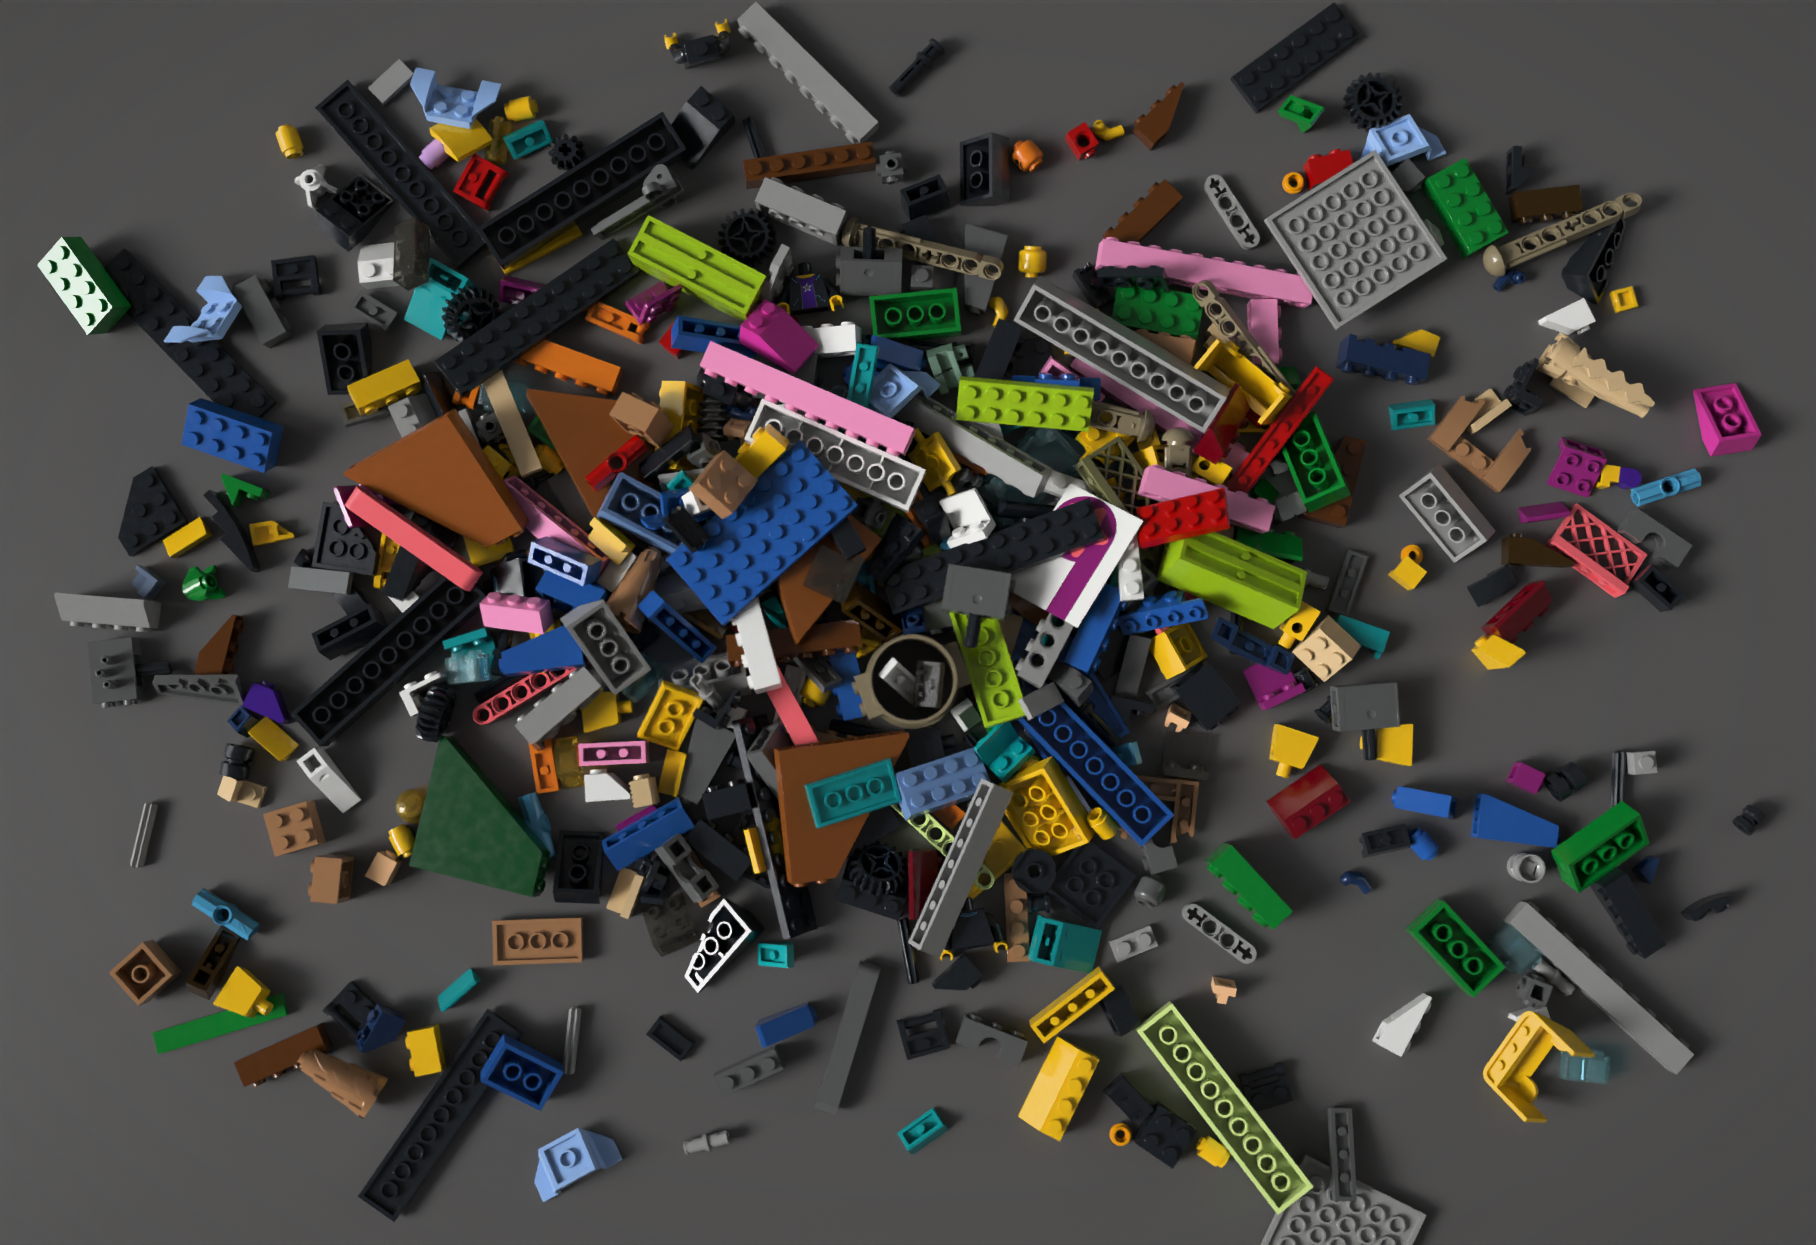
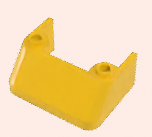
M1216 339L1194 368L1209 372L1220 383L1229 387L1230 390L1235 383L1239 384L1249 407L1261 416L1258 422L1260 424H1272L1291 398L1289 394L1290 389L1282 382L1277 384L1238 351L1240 347L1232 340L1226 342Z
M1532 1011L1524 1012L1485 1066L1483 1077L1490 1087L1524 1122L1546 1123L1548 1119L1533 1105L1538 1096V1087L1530 1078L1553 1045L1558 1050L1568 1051L1572 1056L1593 1058L1595 1053L1570 1029L1538 1012Z

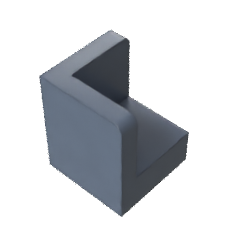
M137 565L135 569L139 573L131 584L139 590L137 593L143 598L153 600L166 582L147 567Z

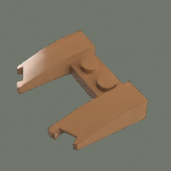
M1461 396L1427 440L1495 493L1500 492L1532 449L1531 447L1526 448L1521 438L1524 432L1518 429L1494 460L1490 459L1461 436L1485 404V401L1478 399L1477 403L1465 401V396Z
M1136 775L1159 800L1173 801L1172 813L1174 816L1171 818L1170 843H1177L1176 836L1189 832L1190 837H1193L1199 781L1192 778ZM1118 824V830L1121 831L1119 836L1127 839L1126 831Z

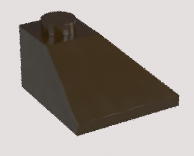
M708 608L684 612L683 614L684 618L723 641L726 640V635H729L732 630V621L725 627L722 626Z

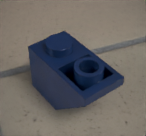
M922 607L900 615L904 635L926 631Z
M377 1003L375 1009L371 1010L368 1014L367 1024L364 1029L360 1030L356 1037V1045L360 1052L366 1053L395 1041L406 1019L401 1012Z

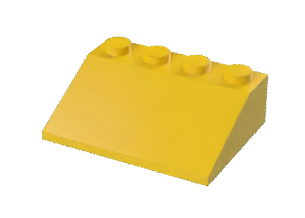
M1053 756L1032 764L1011 776L1005 783L997 784L1013 792L1005 814L1026 848L1042 849L1052 857L1089 843L1095 834V831L1088 824V813Z

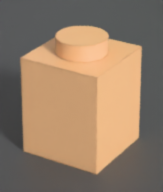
M390 850L377 852L365 877L383 886H388L392 883L403 861L398 859V855Z

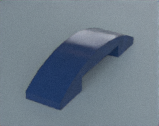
M1218 617L1210 636L1213 640L1234 653L1284 675H1288L1296 656L1279 646H1272L1239 629L1238 625L1222 617Z

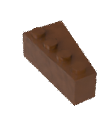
M1345 435L1339 439L1333 450L1351 495L1311 513L1306 509V512L1299 515L1298 518L1336 528L1346 526L1367 441Z

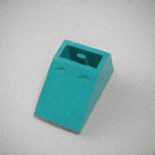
M430 258L418 279L404 320L443 341L448 332L443 326L444 321L441 315L445 314L442 311V307L448 306L445 299L451 300L453 298L451 293L458 294V287L464 291L467 285L473 288V282L462 274Z
M1038 914L1027 958L1033 962L1053 967L1091 973L1102 930Z

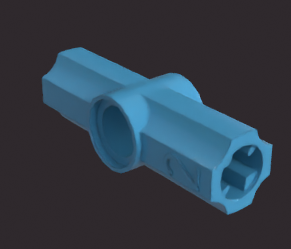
M1693 468L1632 488L1630 496L1633 503L1639 507L1701 486L1702 479L1700 473ZM1664 483H1666L1669 487L1668 492H1666L1663 489Z
M537 792L519 797L518 801L525 819L524 822L550 851V857L557 855L550 834V822L547 815L543 812Z
M202 888L192 900V906L210 916L216 924L224 925L247 941L259 929L260 923L241 912L235 904L227 903L205 888ZM224 909L229 912L228 920L222 915Z

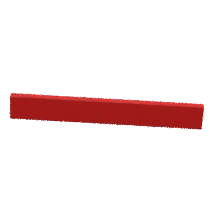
M1317 366L1312 370L1225 486L1228 487V491L1234 493L1236 491L1249 492L1333 382L1334 378Z

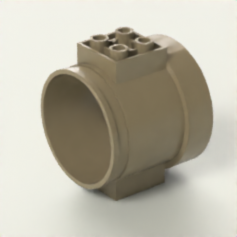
M920 634L896 636L882 644L872 655L867 665L866 673L854 676L855 682H852L855 695H860L863 703L859 704L863 717L868 716L870 720L880 716L892 725L907 729L927 727L942 719L954 705L959 688L971 684L957 641L942 645L935 639ZM904 642L927 644L936 649L948 663L952 676L951 692L944 706L931 717L916 721L903 720L888 713L876 699L873 690L874 669L881 656L895 645Z

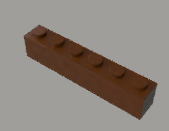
M872 142L743 160L747 189L761 187L765 177L769 179L774 177L781 180L783 184L875 171L876 165Z
M855 620L814 624L798 645L793 641L790 628L768 630L775 660H779L780 663L790 662L792 658L801 657V660L813 659L814 655L823 654V657L836 656L837 652L855 654L858 653V650L863 649L860 624ZM735 634L726 635L729 664L731 666L734 665V668H744L741 655L745 654L743 646H738Z

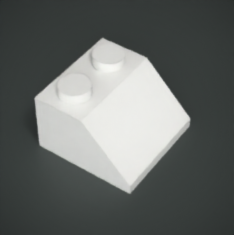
M405 241L361 246L357 262L359 283L366 289L410 285Z
M607 769L590 770V774L584 775L586 802L632 799L630 787L616 774L607 773Z

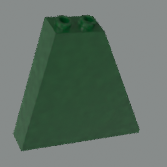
M441 735L409 866L529 897H539L546 885L544 878L551 864V859L549 858L550 851L457 740L451 736Z

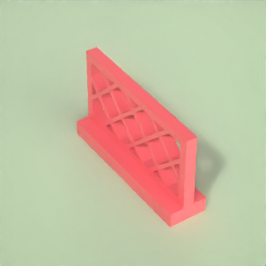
M1574 504L1570 509L1571 515L1564 518L1553 537L1547 541L1545 546L1572 560L1575 570L1612 597L1616 598L1625 594L1629 588L1628 584L1648 554L1579 504ZM1576 512L1583 516L1584 524L1575 525L1573 516ZM1590 526L1600 528L1602 537L1593 538ZM1585 527L1588 539L1579 540L1576 528ZM1571 529L1573 541H1567L1560 535L1564 530ZM1608 539L1618 541L1620 550L1611 551ZM1603 540L1605 552L1596 553L1594 541ZM1588 542L1591 554L1583 553L1579 543ZM1631 551L1638 556V559L1635 563L1629 564L1626 552ZM1621 553L1623 565L1614 566L1612 554ZM1606 555L1609 566H1601L1597 556ZM1624 568L1626 577L1623 581L1617 577L1615 569Z

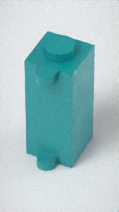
M1336 615L1332 618L1361 645L1360 648L1374 652V658H1380L1381 653L1384 652L1390 634L1389 631L1343 615Z

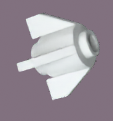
M321 164L304 171L294 181L306 191L308 206L315 209L318 198L316 197L324 195L326 191L333 194L339 191L337 188L327 184L324 178L326 167Z

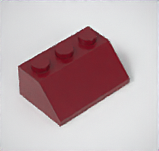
M1234 384L1227 399L1193 450V452L1215 465L1221 458L1226 459L1232 449L1228 447L1229 444H1234L1240 435L1237 432L1238 428L1243 429L1249 419L1246 417V414L1250 407L1239 384Z
M1540 580L1526 584L1481 629L1488 636L1496 635L1514 644L1518 640L1517 635L1521 631H1527L1534 624L1532 621L1537 616L1541 617L1550 609L1548 605L1553 600L1545 582Z
M1321 764L1266 801L1290 838L1297 839L1351 802L1340 785Z
M911 849L908 852L910 920L919 919L938 877L939 867L943 865V855L939 854L938 849Z

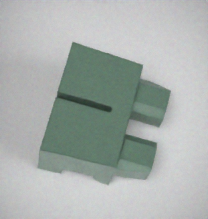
M952 343L927 350V358L935 380L941 384L939 387L941 395L948 393L949 389L959 386L960 376L975 377L971 363L960 367L958 362L969 358L965 345L953 347Z

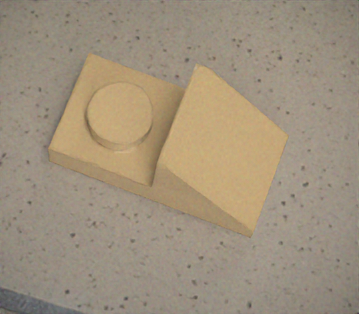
M223 776L217 795L229 802H240L260 808L267 787L248 780Z

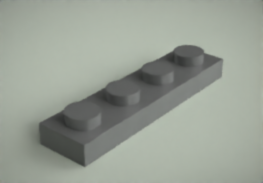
M1327 1108L1332 1201H1357L1352 1108Z

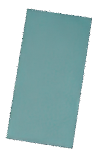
M891 758L879 760L804 784L815 826L818 829L902 801Z

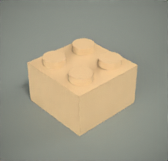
M1328 615L1306 634L1302 642L1299 641L1292 653L1325 682L1353 659L1361 645Z

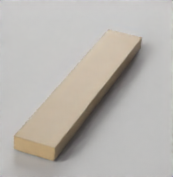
M501 370L483 382V385L523 478L541 471L543 468Z

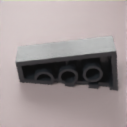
M1614 868L1590 886L1616 925V929L1626 940V946L1633 955L1637 954L1646 959L1667 945L1627 873Z

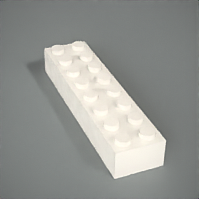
M765 399L761 400L744 438L747 443L754 439L752 435L759 427L764 429L769 423L789 440L786 450L779 457L801 440L838 483L909 513L926 475V469Z

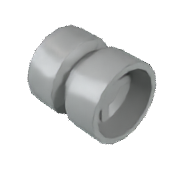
M1518 852L1513 854L1507 862L1508 873L1518 881L1535 883L1541 880L1545 874L1546 867L1544 861L1534 854Z

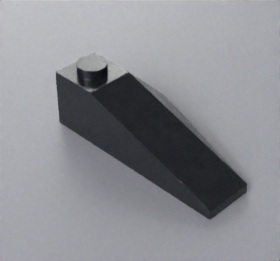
M1623 217L1618 222L1595 231L1570 257L1567 265L1562 270V279L1567 289L1592 304H1599L1609 281L1605 278L1608 269H1613L1615 263L1613 261L1614 249H1619L1626 227Z
M414 512L411 518L412 522L453 550L460 536L459 533L417 512ZM399 546L382 594L403 602L421 584V581L435 569L402 546Z
M724 898L710 914L708 927L705 933H702L700 946L697 952L694 953L684 976L697 993H700L723 972L765 929L751 912L727 898Z

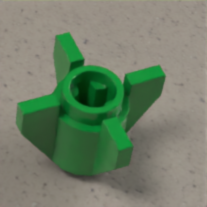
M215 565L206 568L204 571L197 566L190 568L182 584L183 594L192 601L221 599L226 597L227 593L220 587H217V580L214 577L217 570Z

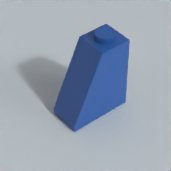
M872 335L870 345L879 346L875 371L881 372L887 365L892 364L902 371L925 372L927 359L923 358L922 350Z
M1398 786L1397 790L1393 791L1392 803H1395L1394 808L1454 820L1458 800L1456 797Z
M809 1002L758 1020L755 1028L762 1048L814 1027L818 1016L814 1006L810 1007Z

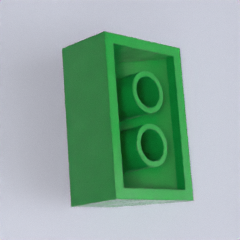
M1238 526L1234 528L1233 540L1291 565L1302 562L1303 559L1302 537H1296L1294 532L1283 531L1282 534L1274 533V529L1269 528L1268 532L1260 534Z

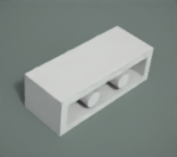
M842 322L841 326L821 324V328L801 326L819 344L814 352L818 353V359L855 355L857 343H862V328L855 325L854 322Z

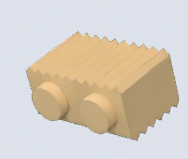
M649 773L633 776L634 781L629 782L631 786L629 789L632 790L630 793L632 794L631 798H633V807L637 808L660 803L656 777H650Z

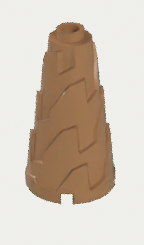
M654 547L644 549L640 553L631 569L625 573L618 587L613 590L606 601L607 606L625 632L631 634H640L646 615L640 610L638 605L656 588L654 585L661 569L663 557L661 556V551Z
M310 1049L309 1052L304 1050L297 1061L301 1064L299 1066L301 1071L313 1078L317 1084L330 1092L332 1097L347 1106L362 1119L366 1116L388 1080L387 1077L369 1071L354 1063H347L332 1055H326L316 1049Z

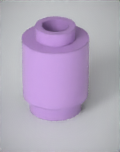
M434 139L421 151L422 154L419 158L432 170L434 167H439L450 155L445 152L444 145Z

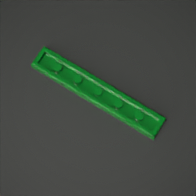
M281 993L266 998L267 1001L273 1004V1009L267 1016L258 1012L254 1018H250L225 1010L153 1032L152 1035L157 1053L162 1054L289 1015L284 994Z

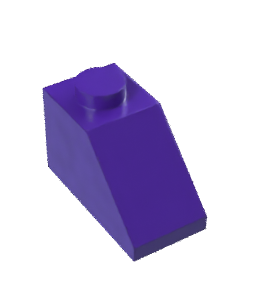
M266 680L253 682L242 706L279 723L290 724L289 712L281 691L274 688L275 684Z

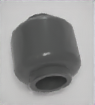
M1155 874L1143 876L1134 892L1137 903L1149 909L1160 906L1167 891V887L1162 883L1163 879Z

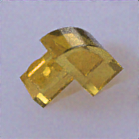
M577 736L555 739V765L557 776L561 779L563 789L585 786L582 766H579V741Z

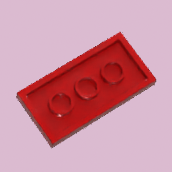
M1224 488L1136 508L1137 518L1143 520L1138 529L1141 548L1230 529L1227 497Z

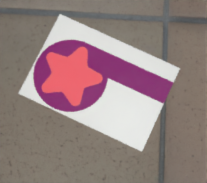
M1070 483L1054 510L1090 498L1105 541L1014 573L1012 580H1016L1015 594L1078 628L1143 520Z

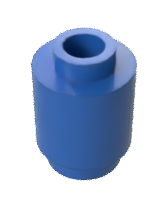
M1418 827L1409 834L1410 848L1422 861L1426 859L1430 861L1438 855V844L1425 830L1422 831Z

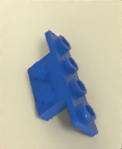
M1039 373V376H1012V381L1094 388L1093 400H1100V378L1075 377V374L1069 373L1062 374V377L1053 376L1052 373Z
M690 487L659 492L661 513L641 517V523L650 530H657L665 526L666 524L662 519L681 504L686 509L682 496L690 492ZM711 510L693 516V518L699 522L704 520V518L714 517L716 513Z
M1170 591L1164 595L1145 597L1140 601L1138 611L1120 614L1118 619H1120L1119 626L1122 634L1129 635L1208 619L1209 614L1203 598L1185 601L1184 591Z

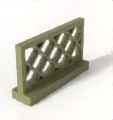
M1119 436L1089 456H1086L1074 466L1096 497L1131 515L1133 510L1137 511L1136 508H1139L1134 506L1135 496L1145 498L1144 506L1149 505V499L1151 498L1138 495V491H1136L1137 481L1141 482L1144 471ZM1114 444L1121 450L1120 457L1110 455L1111 446ZM1095 457L1105 458L1104 468L1097 467L1092 459ZM1109 460L1120 462L1118 472L1108 470ZM1124 463L1130 464L1133 467V475L1123 473ZM1107 474L1118 476L1117 486L1109 485ZM1122 478L1132 480L1131 490L1121 488ZM1120 492L1130 494L1129 504L1121 502L1119 499Z

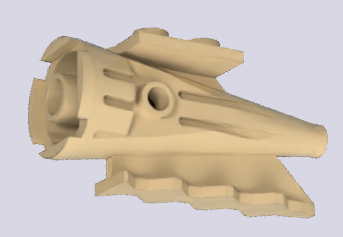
M1563 332L1554 338L1557 340L1556 344H1549L1537 364L1536 370L1553 377L1549 383L1551 387L1584 408H1587L1593 397L1596 396L1643 418L1648 413L1650 407H1653L1655 404L1644 393L1643 384L1636 383L1630 385L1625 380L1624 372H1610L1606 368L1604 359H1591L1592 357L1587 353L1585 347L1580 351V346Z

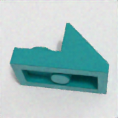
M792 942L758 943V965L780 968L794 967V948Z

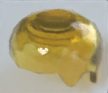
M411 788L401 792L396 799L398 816L407 823L418 824L426 794L419 789Z

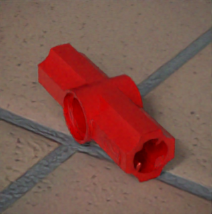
M634 435L584 478L596 492H599L620 472H623L644 454L648 448L639 437ZM613 458L621 460L622 467L620 469H614L610 465V461Z

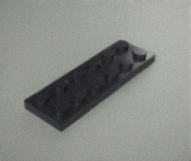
M1334 2L1233 75L1230 80L1254 112L1258 113L1358 40L1360 35Z

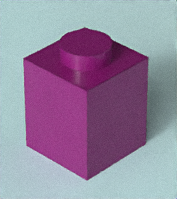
M1514 762L1505 782L1527 793L1537 794V791L1539 792L1544 786L1545 780L1543 779L1546 774L1522 762Z

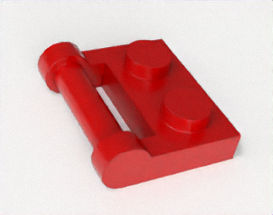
M474 153L453 192L489 212L491 201L502 181L507 179L509 173ZM492 171L496 175L481 200L478 198V195Z

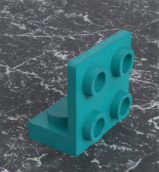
M482 628L442 641L445 650L451 651L460 683L491 675L487 671L491 668L493 660L492 651L497 649L491 629Z
M1010 722L994 726L974 747V750L985 766L1003 783L1035 753V750L1018 736Z

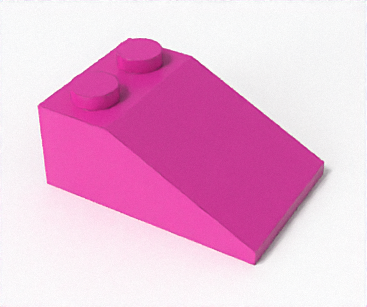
M767 299L740 325V344L793 374L800 369L819 346L783 308Z
M1731 383L1694 389L1693 395L1701 436L1710 457L1752 450L1762 434L1737 384Z

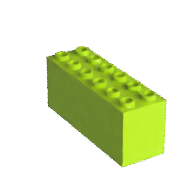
M650 215L647 216L627 253L633 265L637 266L638 269L673 287L680 284L683 287L681 291L741 322H744L751 315L758 303H762L760 301V294L767 279L766 275Z
M1212 532L1165 543L1156 580L1275 629L1300 610L1307 571L1219 533Z

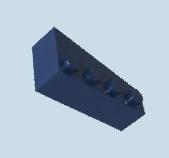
M1349 334L1340 342L1336 368L1342 369L1341 372L1347 374L1360 372L1363 373V376L1369 378L1382 376L1386 381L1396 382L1404 380L1408 385L1417 386L1419 383L1421 384L1427 380L1431 354L1409 348H1401L1399 351L1396 350L1397 347L1393 344L1375 345V340L1373 339L1357 340V335Z

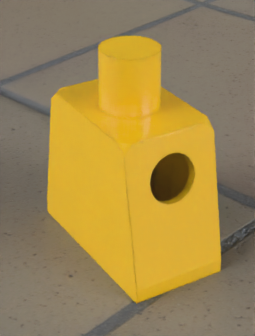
M487 445L484 448V453L502 480L513 475L519 478L521 474L518 468L491 446ZM510 471L508 476L504 478L505 474Z
M1192 454V475L1206 480L1207 484L1213 486L1216 484L1225 486L1232 475V467L1221 461H1218L1215 465L1200 455L1196 457Z
M1301 601L1300 610L1281 623L1279 629L1284 631L1278 644L1290 649L1295 639L1302 642L1321 611ZM1294 623L1299 624L1296 630H1292V625Z
M601 692L582 710L584 733L621 724V714L633 713L632 701H619L618 693L614 695L612 692Z
M1274 724L1269 759L1279 762L1276 775L1288 779L1292 767L1303 769L1319 737L1280 724Z
M1400 724V727L1375 729L1377 759L1375 760L1402 766H1412L1413 724ZM1362 736L1360 738V749H1363Z
M239 966L235 968L213 1003L216 1006L250 1018H254L258 1012L267 1016L273 1009V1004L266 1000L270 994V989L249 970Z

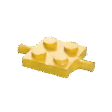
M1106 412L1100 418L1102 421L1108 422L1112 420L1113 415ZM1089 426V432L1081 431L1075 438L1086 450V453L1079 458V461L1118 436L1126 447L1137 436H1128ZM1114 444L1111 446L1110 455L1119 457L1121 450ZM1095 457V459L1100 460L1103 464L1105 463V458ZM1109 460L1108 467L1114 462L1113 460Z
M916 428L914 439L917 445L908 454L910 460L914 465L926 469L923 482L929 492L943 486L948 496H952L957 491L950 481L953 475L961 470V467L940 432L933 433L925 439L919 428Z

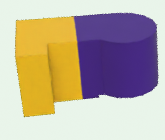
M1605 464L1594 488L1605 489L1610 487V485H1618L1621 489L1627 490L1637 487L1641 483L1642 476L1636 469Z

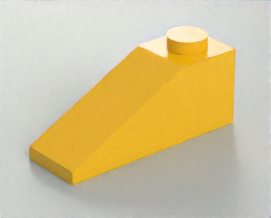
M1496 635L1481 636L1474 642L1476 646L1471 649L1488 670L1509 668L1526 653L1523 649Z

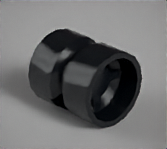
M226 743L223 753L226 760L221 762L219 774L226 777L248 780L251 769L248 763L253 761L255 749Z
M1573 762L1562 766L1559 769V773L1553 772L1543 779L1550 794L1559 802L1569 798L1572 795V791L1578 792L1588 785L1586 777Z

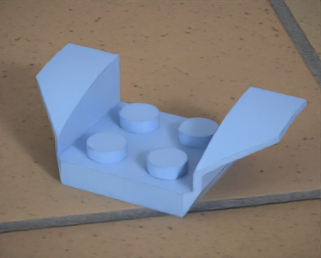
M417 67L410 83L423 106L427 121L471 129L477 115L496 102L502 86L500 83L482 80L478 92L439 85L437 84L435 71Z
M1408 114L1395 119L1393 122H1387V126L1382 124L1377 129L1375 127L1371 128L1361 158L1376 150L1387 167L1421 153H1424L1427 160L1430 161L1445 155L1446 151L1438 136L1418 127L1411 115Z
M205 276L196 291L208 302L207 305L201 309L199 318L191 327L173 326L164 340L165 343H182L187 340L193 343L218 340L224 337L241 310L242 305L231 293L222 276Z
M889 364L874 378L869 409L892 418L918 393L928 398L941 384L926 372L902 371L898 367Z
M577 1128L538 1149L540 1160L534 1183L542 1201L546 1202L562 1193L561 1189L600 1168L607 1169L623 1159L614 1139Z

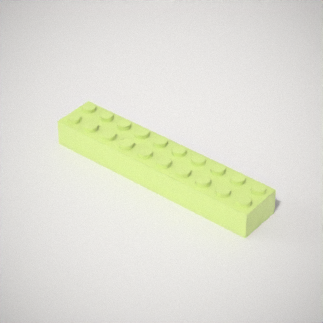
M1170 1001L1144 1020L1141 1026L1136 1028V1031L1278 1215L1313 1188L1310 1181Z

